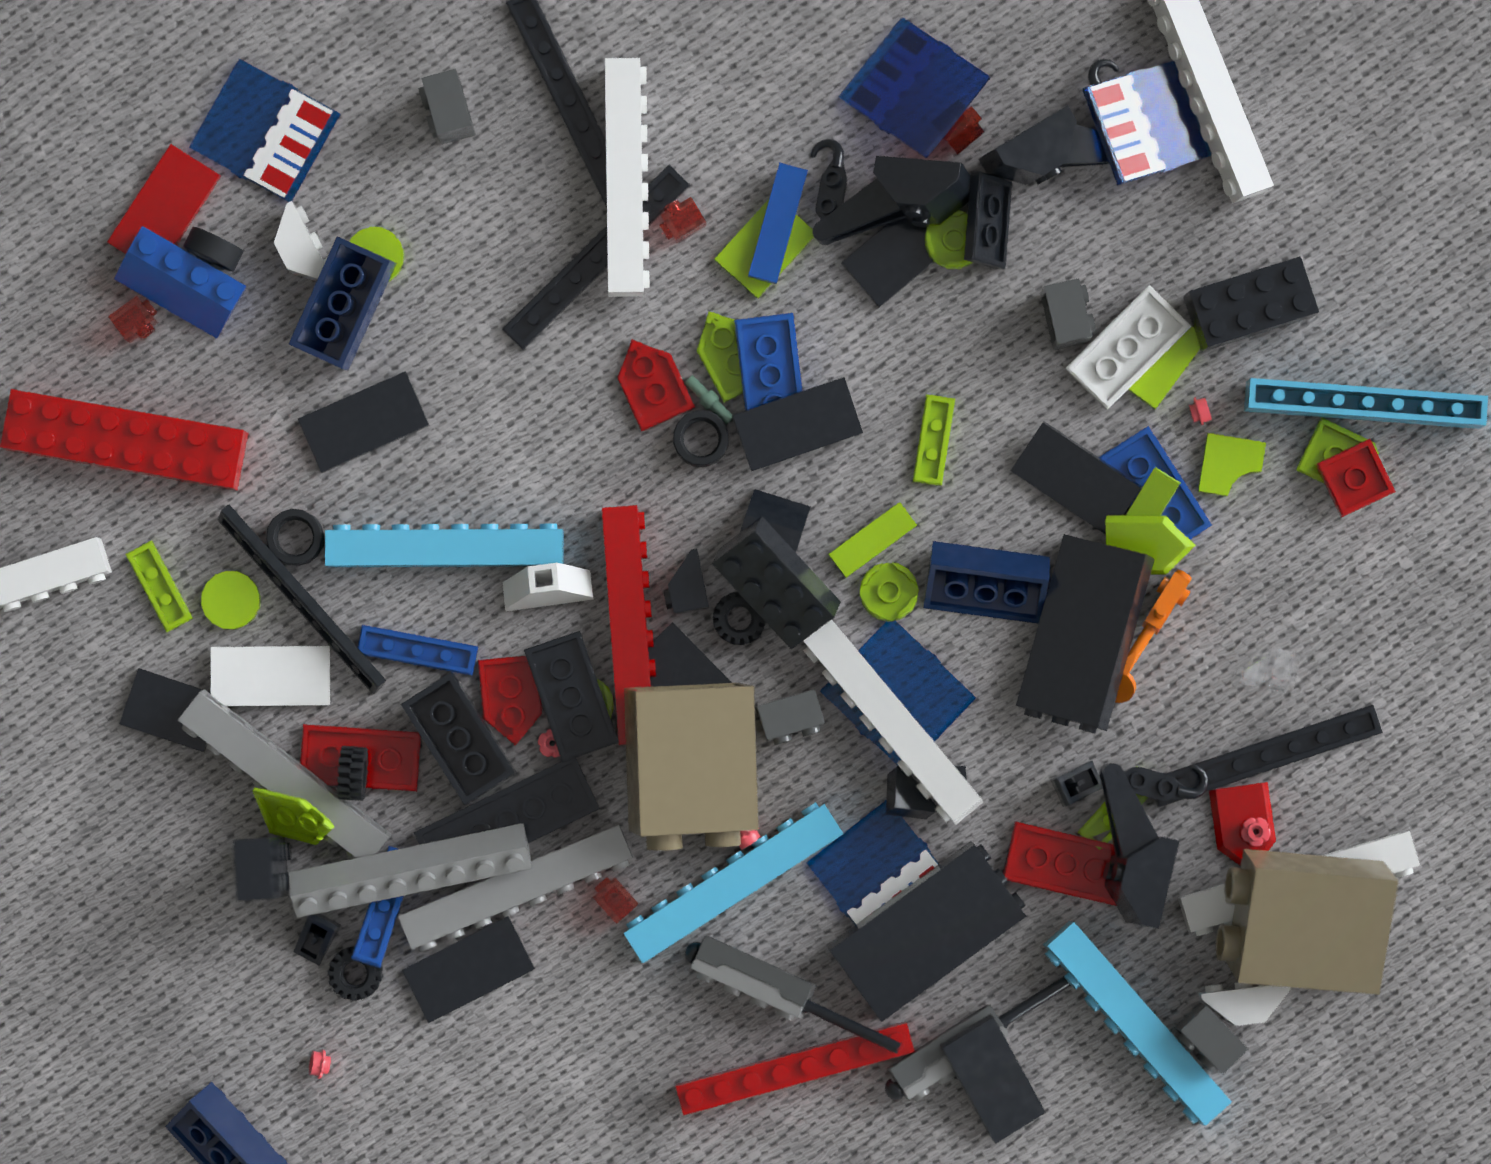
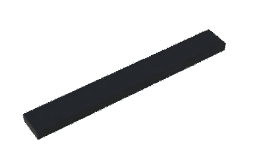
M509 0L506 2V5L607 208L606 139L538 1Z
M670 164L648 185V201H642L643 212H648L649 226L690 187V184ZM607 226L502 328L522 350L542 333L608 267Z
M230 504L224 507L218 517L220 524L373 694L380 690L386 679Z
M1369 705L1192 765H1197L1206 772L1208 777L1207 792L1383 732L1374 705ZM1192 765L1165 773L1173 776L1188 788H1196L1200 783V777L1197 772L1192 770ZM1183 798L1169 801L1155 799L1157 807L1183 800Z

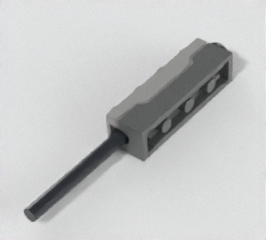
M705 936L702 944L700 942H693L685 949L686 960L692 964L691 969L698 972L697 978L710 984L715 979L725 984L723 990L739 996L741 992L752 996L749 1002L766 1009L768 1004L778 1008L776 1014L793 1021L794 1017L803 1018L805 1013H810L895 1054L898 1053L901 1047L900 1042L811 1001L817 985L719 940Z
M1063 976L999 1017L991 1005H985L916 1049L915 1052L908 1054L889 1066L887 1070L895 1082L891 1078L887 1080L885 1084L887 1096L894 1100L901 1099L902 1097L909 1100L913 1097L917 1101L931 1092L928 1087L937 1081L942 1085L956 1076L940 1047L942 1043L989 1014L995 1018L1006 1038L1010 1036L1006 1030L1009 1024L1070 987V983Z

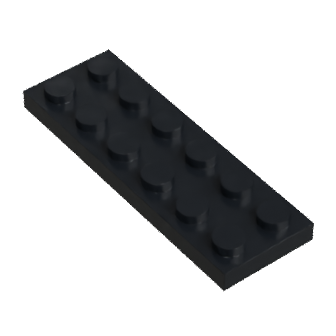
M577 758L563 763L561 761L413 833L419 845L523 823L528 843L599 810L600 807Z

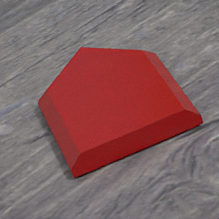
M632 339L617 379L641 432L690 411L695 406L672 355Z
M526 656L478 660L483 719L516 746L542 715L541 699Z
M1268 782L1209 791L1216 846L1220 852L1241 866L1243 849L1270 850L1276 842ZM1260 817L1267 821L1271 835L1268 841H1264L1261 846L1255 847L1243 840L1241 830L1244 827L1243 823L1247 819H1257ZM1258 829L1253 830L1255 835L1259 833Z

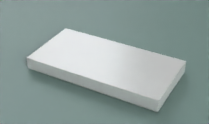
M1149 285L1065 369L1108 410L1191 328V325Z
M330 646L211 647V695L225 706L330 705Z

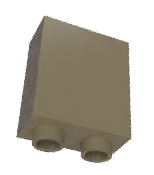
M738 682L624 688L629 831L639 836H646L647 850L683 848L682 834L705 833V846L708 847L741 845L740 831L758 830L754 686Z
M1243 849L1241 868H1229L1226 874L1225 900L1227 904H1235L1232 925H1220L1216 937L1218 961H1226L1238 983L1380 995L1399 880L1384 861Z

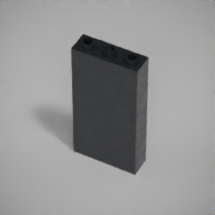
M1063 535L1016 706L1025 709L1024 715L1041 719L1042 714L1052 716L1051 722L1063 726H1069L1071 721L1080 724L1079 730L1096 734L1097 729L1107 731L1153 568L1154 558L1147 554Z
M970 841L827 945L830 952L881 1022L1027 917L1022 911L1026 905L1016 892L1013 894L1009 893L1004 886L1008 883V880L999 868L996 870L991 868L987 862L991 859V856L982 844L976 847Z

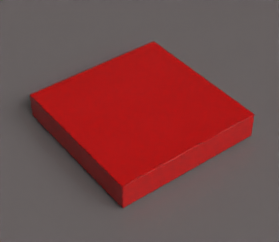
M1371 439L1315 464L1341 518L1396 492Z

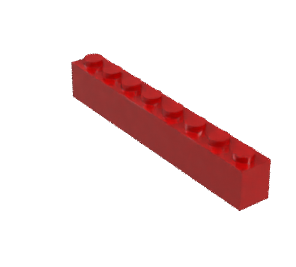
M637 505L602 508L619 745H626L624 688L651 687L650 677H656L655 659H649L648 648L654 647L653 630H647L646 618H652L651 600H645L644 589L650 588L649 571H643L642 559H648L647 543L640 539V530L645 529L644 512L638 511Z
M904 1021L875 1029V1031L901 1043L897 1054L857 1035L678 1083L675 1087L683 1116L913 1053L915 1050L907 1022Z

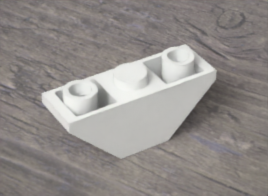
M290 201L286 204L274 245L290 273L317 281L326 262V259L323 260L318 251L323 246L315 232L309 233L305 223L309 222V219L303 207L296 208L295 204Z
M561 563L528 566L503 582L506 611L594 599L591 571Z
M1234 982L1235 988L1223 989V984L1205 986V992H1198L1200 1000L1232 1025L1240 1026L1266 1022L1291 990V987L1253 986V984Z

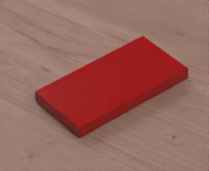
M170 144L107 243L126 254L139 230L144 226L177 246L218 183L221 175Z
M303 724L300 764L327 785L338 786L337 777L341 747L354 746L367 747L366 788L418 791L421 736L419 732Z
M1014 822L1003 874L1008 881L1116 906V903L1104 886L1106 879L1103 878L1106 863L1110 862L1111 857L1115 855L1113 844Z

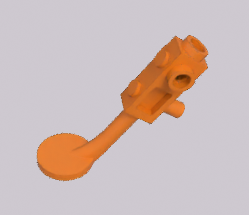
M1177 569L1171 579L1165 576L1156 590L1161 595L1142 624L1144 628L1129 650L1115 703H1124L1133 697L1136 691V682L1130 671L1152 636L1158 634L1175 605L1178 604L1182 607L1191 591L1186 588L1192 578L1186 572Z

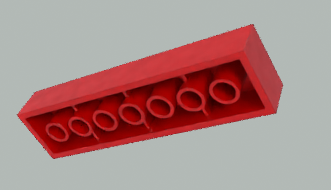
M11 389L0 447L13 452L238 491L248 433L245 430Z

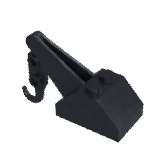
M1110 59L1095 61L1088 71L1090 86L1102 84L1099 78V70L1102 67H1110L1114 72H1118L1119 67ZM1094 97L1095 110L1097 111L1099 117L1103 122L1102 116L1100 114L1099 108ZM1069 106L1062 108L979 158L987 174L1024 185L1034 180L1039 185L1062 172L1060 168L1119 164L1108 133L1076 125L1077 120Z
M824 139L816 143L811 152V157L814 158L822 148H830L833 151L832 161L821 176L815 210L820 217V221L814 225L812 230L814 238L822 245H829L841 239L906 217L913 225L918 227H929V224L940 225L969 202L971 175L962 162L876 156L873 173L877 179L844 203L848 178L844 166V150L841 144L836 140Z
M1107 763L1100 768L1099 777L1103 788L1115 855L1111 857L1110 862H1107L1104 868L1103 878L1106 879L1104 886L1116 903L1125 922L1159 929L1180 843L1178 840L1157 835L1137 795L1161 801L1201 797L1208 787V777L1206 772L1197 765H1192L1191 767L1200 777V783L1196 788L1185 787L1169 774L1142 767H1131L1127 771H1123L1120 765Z

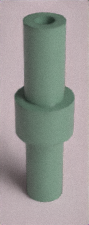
M693 375L685 382L700 399L699 403L706 410L710 409L714 414L718 415L725 425L733 419L732 414L718 401L720 398L712 390L708 391Z

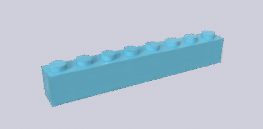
M1250 378L1246 382L1244 411L1481 429L1487 424L1488 396Z
M551 523L540 524V529H528V524H510V529H498V524H480V529H469V524H451V529H439L438 524H422L421 530H410V525L393 524L392 530H380V525L366 524L362 525V530H351V525H333V530H325V566L503 567L535 566L550 563L564 564V530L557 529V524Z
M816 802L801 811L804 817L794 823L790 818L776 827L779 832L770 839L767 835H764L751 844L754 848L752 851L745 855L742 851L737 852L726 860L729 865L719 871L717 867H714L701 876L704 881L696 887L689 883L678 890L676 893L679 898L671 903H668L665 899L651 908L654 913L651 916L643 919L640 915L627 923L626 926L629 930L624 932V935L641 962L644 963L843 835L842 830L825 804L820 807Z
M1068 921L1043 944L1048 950L1045 956L1055 967L1061 965L1067 972L1064 976L1074 989L1080 987L1087 995L1084 998L1085 1002L1095 1012L1100 1010L1106 1016V1019L1103 1021L1115 1035L1120 1032L1127 1040L1123 1043L1126 1049L1134 1057L1138 1054L1146 1062L1143 1068L1153 1079L1159 1077L1166 1085L1163 1088L1164 1092L1174 1102L1178 1099L1184 1105L1185 1109L1182 1112L1193 1124L1198 1122L1206 1126L1232 1103L1075 922Z

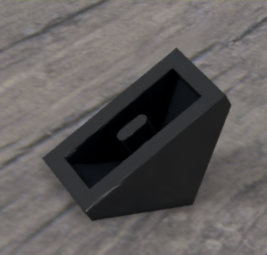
M1093 761L1051 779V783L1063 807L1069 806L1102 789L1101 779Z
M899 765L887 774L886 815L927 819L936 812L935 808H937V805L931 798L927 800L916 787L918 783L911 775L908 777Z
M320 913L308 915L293 952L320 966L341 924Z

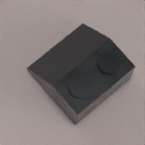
M754 489L740 532L762 516L786 543L797 552L811 506Z

